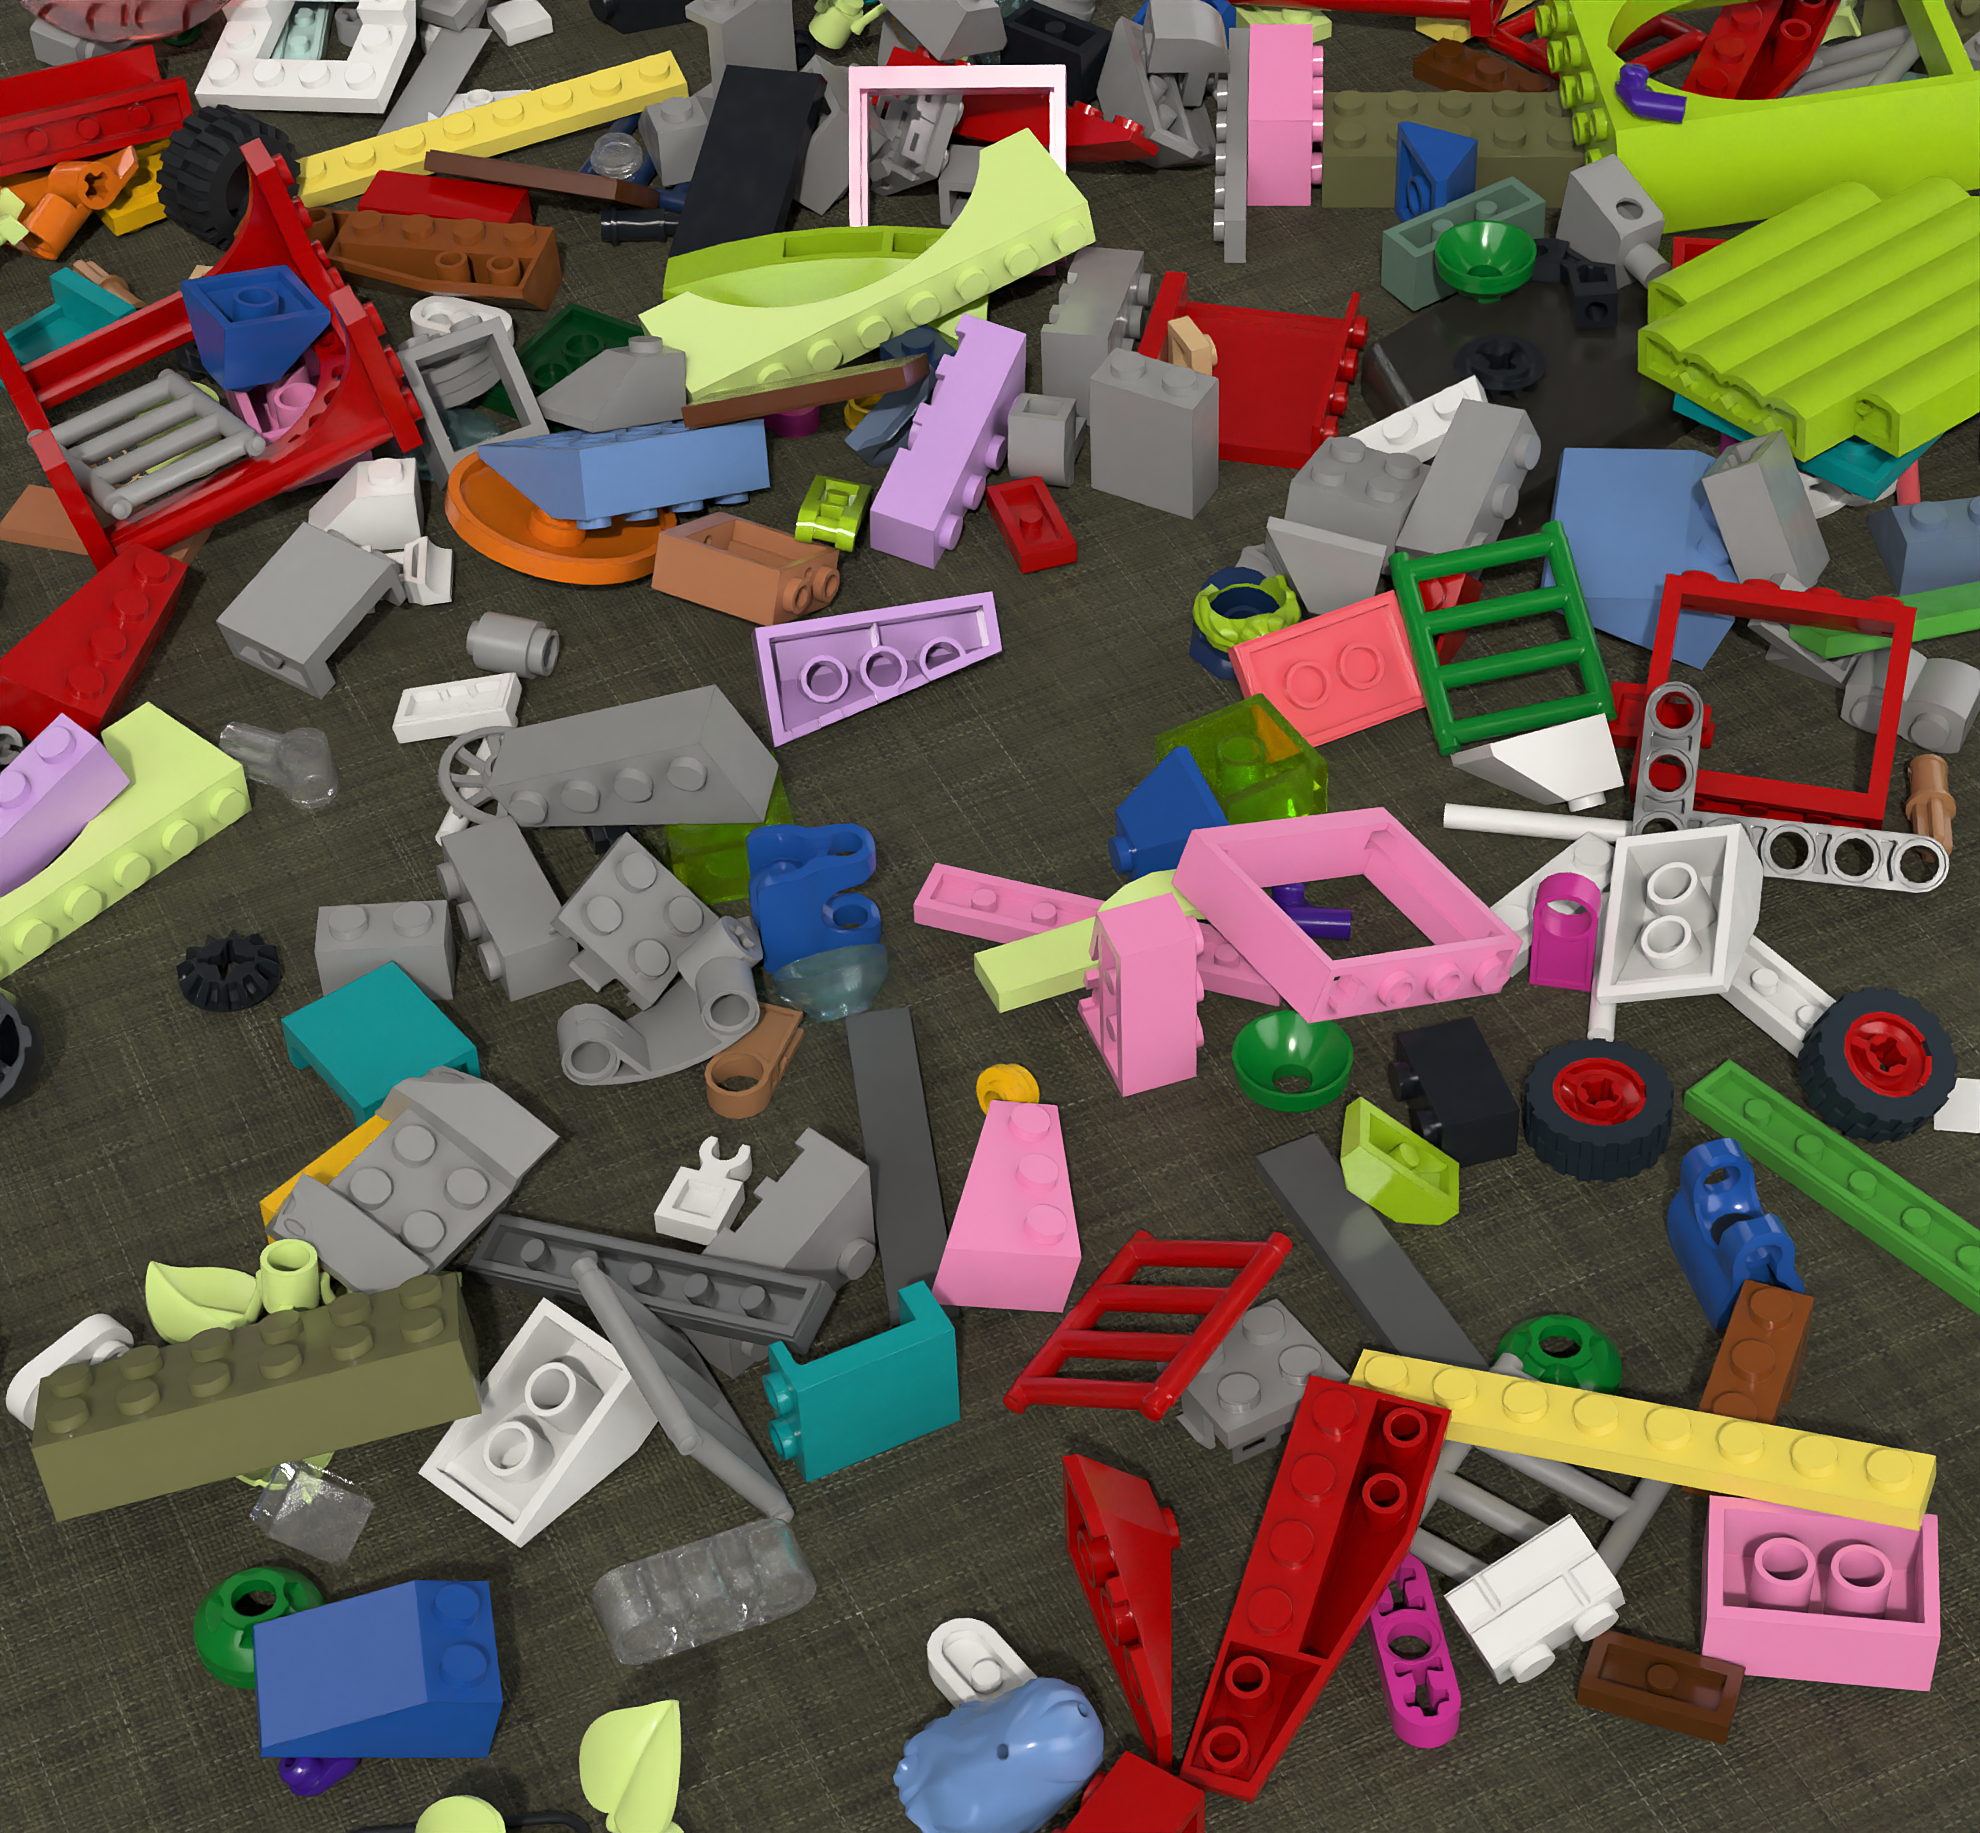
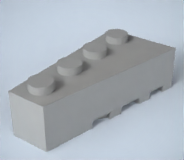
M1087 246L1079 249L1069 268L1067 284L1063 283L1059 290V305L1053 304L1049 312V323L1052 324H1044L1041 330L1043 395L1077 399L1076 417L1086 418L1087 426H1090L1089 378L1116 347L1136 352V339H1141L1143 336L1145 322L1144 306L1150 307L1153 294V274L1144 273V251Z
M714 684L506 730L487 789L520 827L764 823L779 764L718 686Z

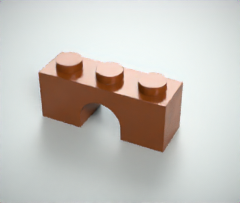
M1745 1279L1698 1411L1776 1426L1782 1402L1789 1404L1806 1354L1815 1297ZM1682 1485V1491L1709 1498L1710 1495L1745 1498Z

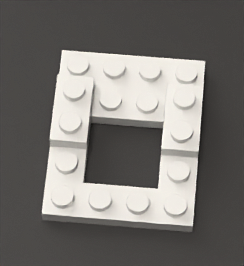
M223 0L222 5L225 4L228 0ZM231 0L222 8L228 22L194 94L201 108L206 106L216 108L218 104L232 108L250 110L384 113L416 39V0ZM295 1L359 2L356 10L363 25L347 61L269 59Z

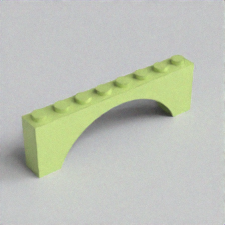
M1027 127L980 150L979 170L975 186L964 209L952 226L918 258L873 284L835 298L785 307H744L724 304L705 299L687 291L639 314L638 317L645 336L661 337L664 346L685 351L687 405L710 393L831 371L880 347V343L938 319L1095 242L1096 238L1088 201Z
M146 702L103 730L101 736L105 749L131 782L93 820L88 822L77 839L50 866L27 883L0 898V981L251 811L243 765L150 702Z

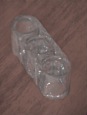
M768 1518L611 1570L596 1582L592 1588L591 1599L616 1659L627 1665H639L792 1614L810 1602L816 1593L817 1583L790 1524L783 1519Z

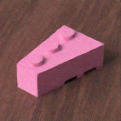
M991 1100L932 1288V1294L940 1305L1063 1313L1082 1256L1057 1105Z

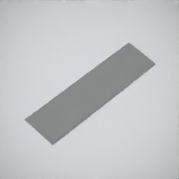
M442 27L377 136L427 122L428 112L441 118L493 29L463 27L458 32Z

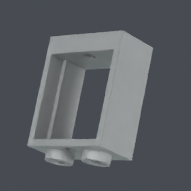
M480 316L469 317L452 325L449 328L451 333L431 340L429 334H421L398 345L399 352H396V356L405 373V376L401 377L404 383L403 388L409 387L422 412L423 418L414 423L424 443L420 446L440 492L447 490L449 476L455 465L466 456L477 452L478 445L550 434L500 316L484 322ZM486 344L522 428L454 452L418 367Z

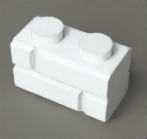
M1570 1514L1443 1595L1455 1620L1499 1685L1513 1676L1518 1683L1529 1681L1538 1676L1555 1661L1556 1657L1552 1652L1554 1649L1576 1635L1583 1642L1601 1635L1615 1624L1619 1618L1615 1610L1625 1604L1621 1587Z

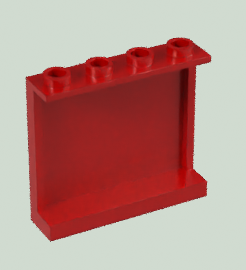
M152 44L1 78L0 177L170 137L174 129L180 131L183 128L182 121L190 114L193 115L185 79L182 76L165 80L160 77Z
M1166 271L1137 352L1168 363V321L1188 315L1202 334H1208L1211 337L1217 352V364L1212 367V376L1219 378V460L1301 470L1328 436L1338 437V416H1345L1349 398L1348 382H1355L1359 349H1365L1369 317L1360 315L1361 293L1352 292L1344 319L1188 301V273Z

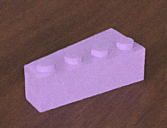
M964 313L955 329L956 336H959L958 351L955 357L947 354L943 355L935 372L938 381L933 391L931 405L920 403L912 420L913 424L908 438V450L899 448L870 509V548L931 569L935 568L945 549L953 550L961 535L963 517L968 509L976 510L982 500L987 475L991 469L999 470L1002 466L1008 449V416L1020 393H1025L1026 333Z

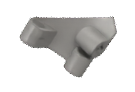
M727 915L721 917L676 958L678 970L683 978L656 1000L651 1007L640 1011L625 1021H622L610 1011L597 1004H580L565 1011L558 1020L556 1029L564 1074L573 1082L590 1086L625 1084L654 1079L703 1062L730 1047L751 1031L758 1022L760 1015L751 969L763 959L758 928L754 924V919L750 916L738 919Z

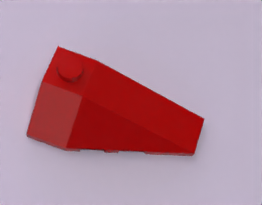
M1079 1454L1062 1457L1066 1551L1151 1764L1172 1774L1171 1551L1178 1550L1181 1546L1174 1514L1169 1506L1159 1509L1148 1481Z

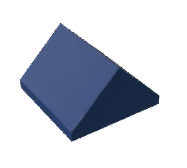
M1410 121L1398 123L1395 214L1401 223L1436 208L1445 207L1448 203L1475 192L1477 139Z

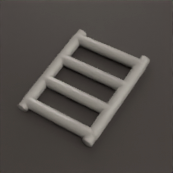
M1908 24L1831 47L1820 46L1809 69L1780 98L1899 82L1921 56Z
M164 369L160 372L158 379L50 428L83 493L107 513L120 520L127 518L132 508L248 453L252 456H258L266 447L265 440L254 429L172 369ZM172 397L176 399L68 450L65 448ZM195 416L201 418L94 469L88 467ZM34 429L28 434L27 443L32 449L29 438L44 432L43 430ZM220 435L226 437L118 489L113 487L126 479Z
M583 1257L577 1259L570 1271L578 1284L580 1292L678 1452L682 1455H690L766 1514L773 1526L780 1527L790 1523L794 1517V1510L786 1499V1494L685 1334L677 1333L602 1272L592 1258Z
M1502 1353L1495 1365L1488 1371L1490 1373L1542 1382L1523 1372L1524 1366L1522 1361L1511 1353ZM1445 1440L1419 1526L1437 1499H1440L1521 1544H1524L1550 1527V1525L1455 1475V1472L1471 1448L1475 1447L1613 1521V1525L1595 1551L1600 1555L1615 1577L1673 1484L1642 1478L1632 1495L1628 1497L1564 1462ZM1418 1526L1409 1553L1428 1566L1461 1584L1490 1566ZM1576 1636L1557 1647V1649L1567 1650Z

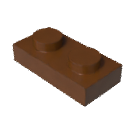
M1607 1630L1593 1640L1578 1686L1577 1704L1726 1745L1742 1692L1746 1667Z

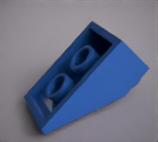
M413 1580L253 1626L252 1647L260 1757H488L503 1704L489 1581Z

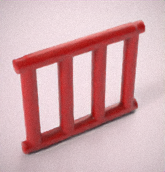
M1535 8L1497 25L1491 37L1477 36L1478 40L1488 47L1560 82L1559 73H1551L1547 59L1548 42L1546 37L1538 38L1529 43L1519 39L1536 30ZM1659 14L1631 33L1617 48L1615 54L1617 56L1660 35L1670 39L1671 41L1626 62L1644 65L1649 69V74L1696 51L1700 52L1709 35L1669 15Z
M1138 1230L1123 1245L1015 1379L1012 1387L1003 1397L1005 1407L1017 1414H1022L1029 1405L1140 1411L1151 1421H1160L1169 1408L1174 1406L1283 1264V1260L1293 1248L1292 1241L1279 1232L1272 1233L1266 1241L1154 1239L1151 1234L1144 1230ZM1141 1267L1242 1269L1229 1287L1128 1285ZM1105 1312L1206 1315L1192 1334L1091 1331ZM1068 1358L1170 1362L1155 1382L1054 1377Z

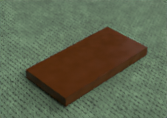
M430 149V152L426 151L423 169L467 181L528 188V191L610 204L617 203V205L641 209L658 208L660 193L657 192V189L617 178Z
M927 353L710 393L681 407L685 428L689 427L690 430L904 390L927 377L930 373Z

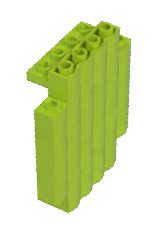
M1929 176L1884 201L1861 183L1841 181L1649 281L1648 325L1638 330V372L1756 437L1783 429L1793 457L1802 462L1812 459L1853 435L1870 442L1897 458L1903 456L1980 412V196H1970L1952 179L1941 176Z

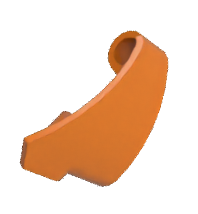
M131 145L94 162L66 160L59 162L51 171L16 173L0 177V191L6 186L25 203L17 221L29 230L28 234L15 246L9 241L4 243L3 246L36 258L57 260L92 212L109 206L139 168L136 150Z

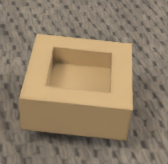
M1188 315L1168 321V363L1188 367L1194 371L1212 376V367L1217 364V352L1211 337L1208 334H1202Z

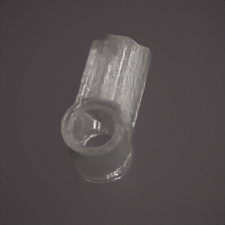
M231 721L220 733L218 749L243 765L245 778L284 789L289 803L297 808H319L335 799L340 791V783L328 738L319 729L303 727L282 734L247 723Z

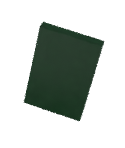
M570 302L516 351V355L534 397L537 398L604 350L629 346V338L645 335L640 326ZM501 379L486 392L475 397L477 405L518 419ZM544 418L550 432L557 433L575 429V427Z

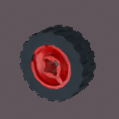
M1865 987L1858 993L1851 991L1843 995L1806 1032L1802 1040L1804 1047L1798 1053V1064L1801 1065L1799 1079L1802 1088L1805 1087L1809 1095L1807 1100L1814 1110L1818 1109L1825 1117L1823 1120L1832 1128L1838 1127L1845 1132L1844 1135L1855 1140L1859 1137L1867 1139L1868 1143L1881 1144L1884 1140H1891L1892 1143L1903 1140L1910 1132L1914 1134L1949 1100L1947 1095L1955 1088L1957 1077H1954V1069L1958 1067L1957 1055L1953 1054L1951 1048L1953 1042L1948 1031L1944 1032L1938 1023L1940 1021L1939 1018L1932 1011L1929 1013L1920 1005V1001L1912 996L1907 998L1900 995L1898 990L1890 988L1875 990V987ZM1881 1062L1884 1064L1886 1071L1879 1069Z
M1593 1038L1592 1041H1581V1039L1569 1041L1568 1045L1560 1048L1556 1046L1548 1050L1547 1055L1543 1059L1538 1058L1532 1065V1074H1528L1526 1079L1523 1129H1525L1528 1147H1533L1536 1151L1535 1156L1543 1164L1548 1163L1554 1167V1171L1564 1176L1566 1174L1575 1176L1577 1180L1590 1182V1180H1603V1183L1616 1182L1618 1178L1627 1177L1629 1179L1635 1177L1646 1167L1650 1169L1658 1162L1660 1153L1664 1154L1668 1147L1674 1108V1087L1672 1081H1668L1667 1071L1661 1064L1657 1065L1652 1060L1650 1054L1643 1050L1638 1051L1631 1048V1044L1621 1041L1615 1043L1606 1041L1604 1038Z

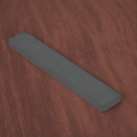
M909 1007L844 1015L865 1161L870 1171L872 1207L890 1325L900 1324L899 1289L924 1280L932 1292L948 1240ZM940 1305L948 1318L959 1317L958 1306Z
M1315 1133L1256 1155L1255 1172L1387 1353L1485 1372L1490 1370V1366L1368 1203L1346 1189L1342 1168Z
M497 1213L466 1268V1271L478 1283L589 1307L570 1270L577 1259L590 1257L602 1272L668 1325L768 1346L782 1340L788 1351L806 1355L836 1296V1293L829 1284L822 1280Z

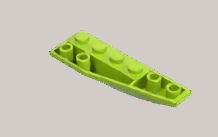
M884 225L826 227L774 233L722 243L668 258L663 285V300H670L687 291L705 299L744 307H785L831 299L859 290L900 270L935 244L948 229ZM990 293L927 324L958 340L959 336H956L955 329L963 313L988 321Z

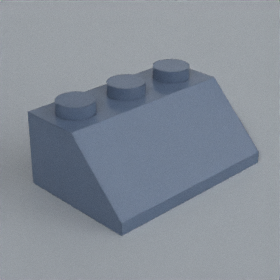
M1980 496L1891 506L1868 516L1867 526L1898 597L1980 581Z

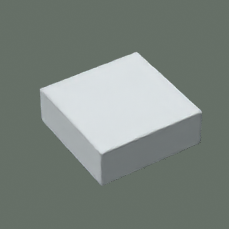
M511 0L486 8L488 23L509 47L553 32L552 17L537 0Z

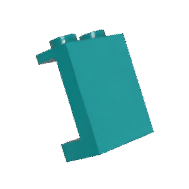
M64 267L49 276L55 303L5 332L4 335L19 364L23 366L136 312V307L73 270ZM0 378V386L7 390Z
M393 961L281 1019L290 1062L298 1070H302L310 1065L353 1111L356 1129L375 1115L374 1112L382 1106L393 1086L409 1077L421 1078L430 1069L446 1066L481 1079L476 1046Z
M924 1280L898 1290L900 1326L804 1365H799L794 1361L782 1340L767 1346L770 1373L762 1376V1382L767 1399L775 1412V1419L767 1422L769 1436L780 1459L786 1461L792 1458L806 1483L961 1420L955 1328Z

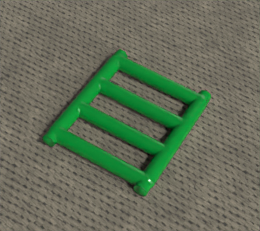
M1554 520L1542 525V532L1443 553L1410 559V555L1407 552H1398L1389 556L1388 562L1394 589L1440 755H1454L1461 751V744L1575 721L1605 713L1607 723L1617 719L1614 697L1569 540L1561 521ZM1548 556L1555 586L1429 612L1425 610L1418 582ZM1563 609L1571 639L1440 666L1433 635ZM1578 662L1586 690L1584 694L1455 720L1447 689Z

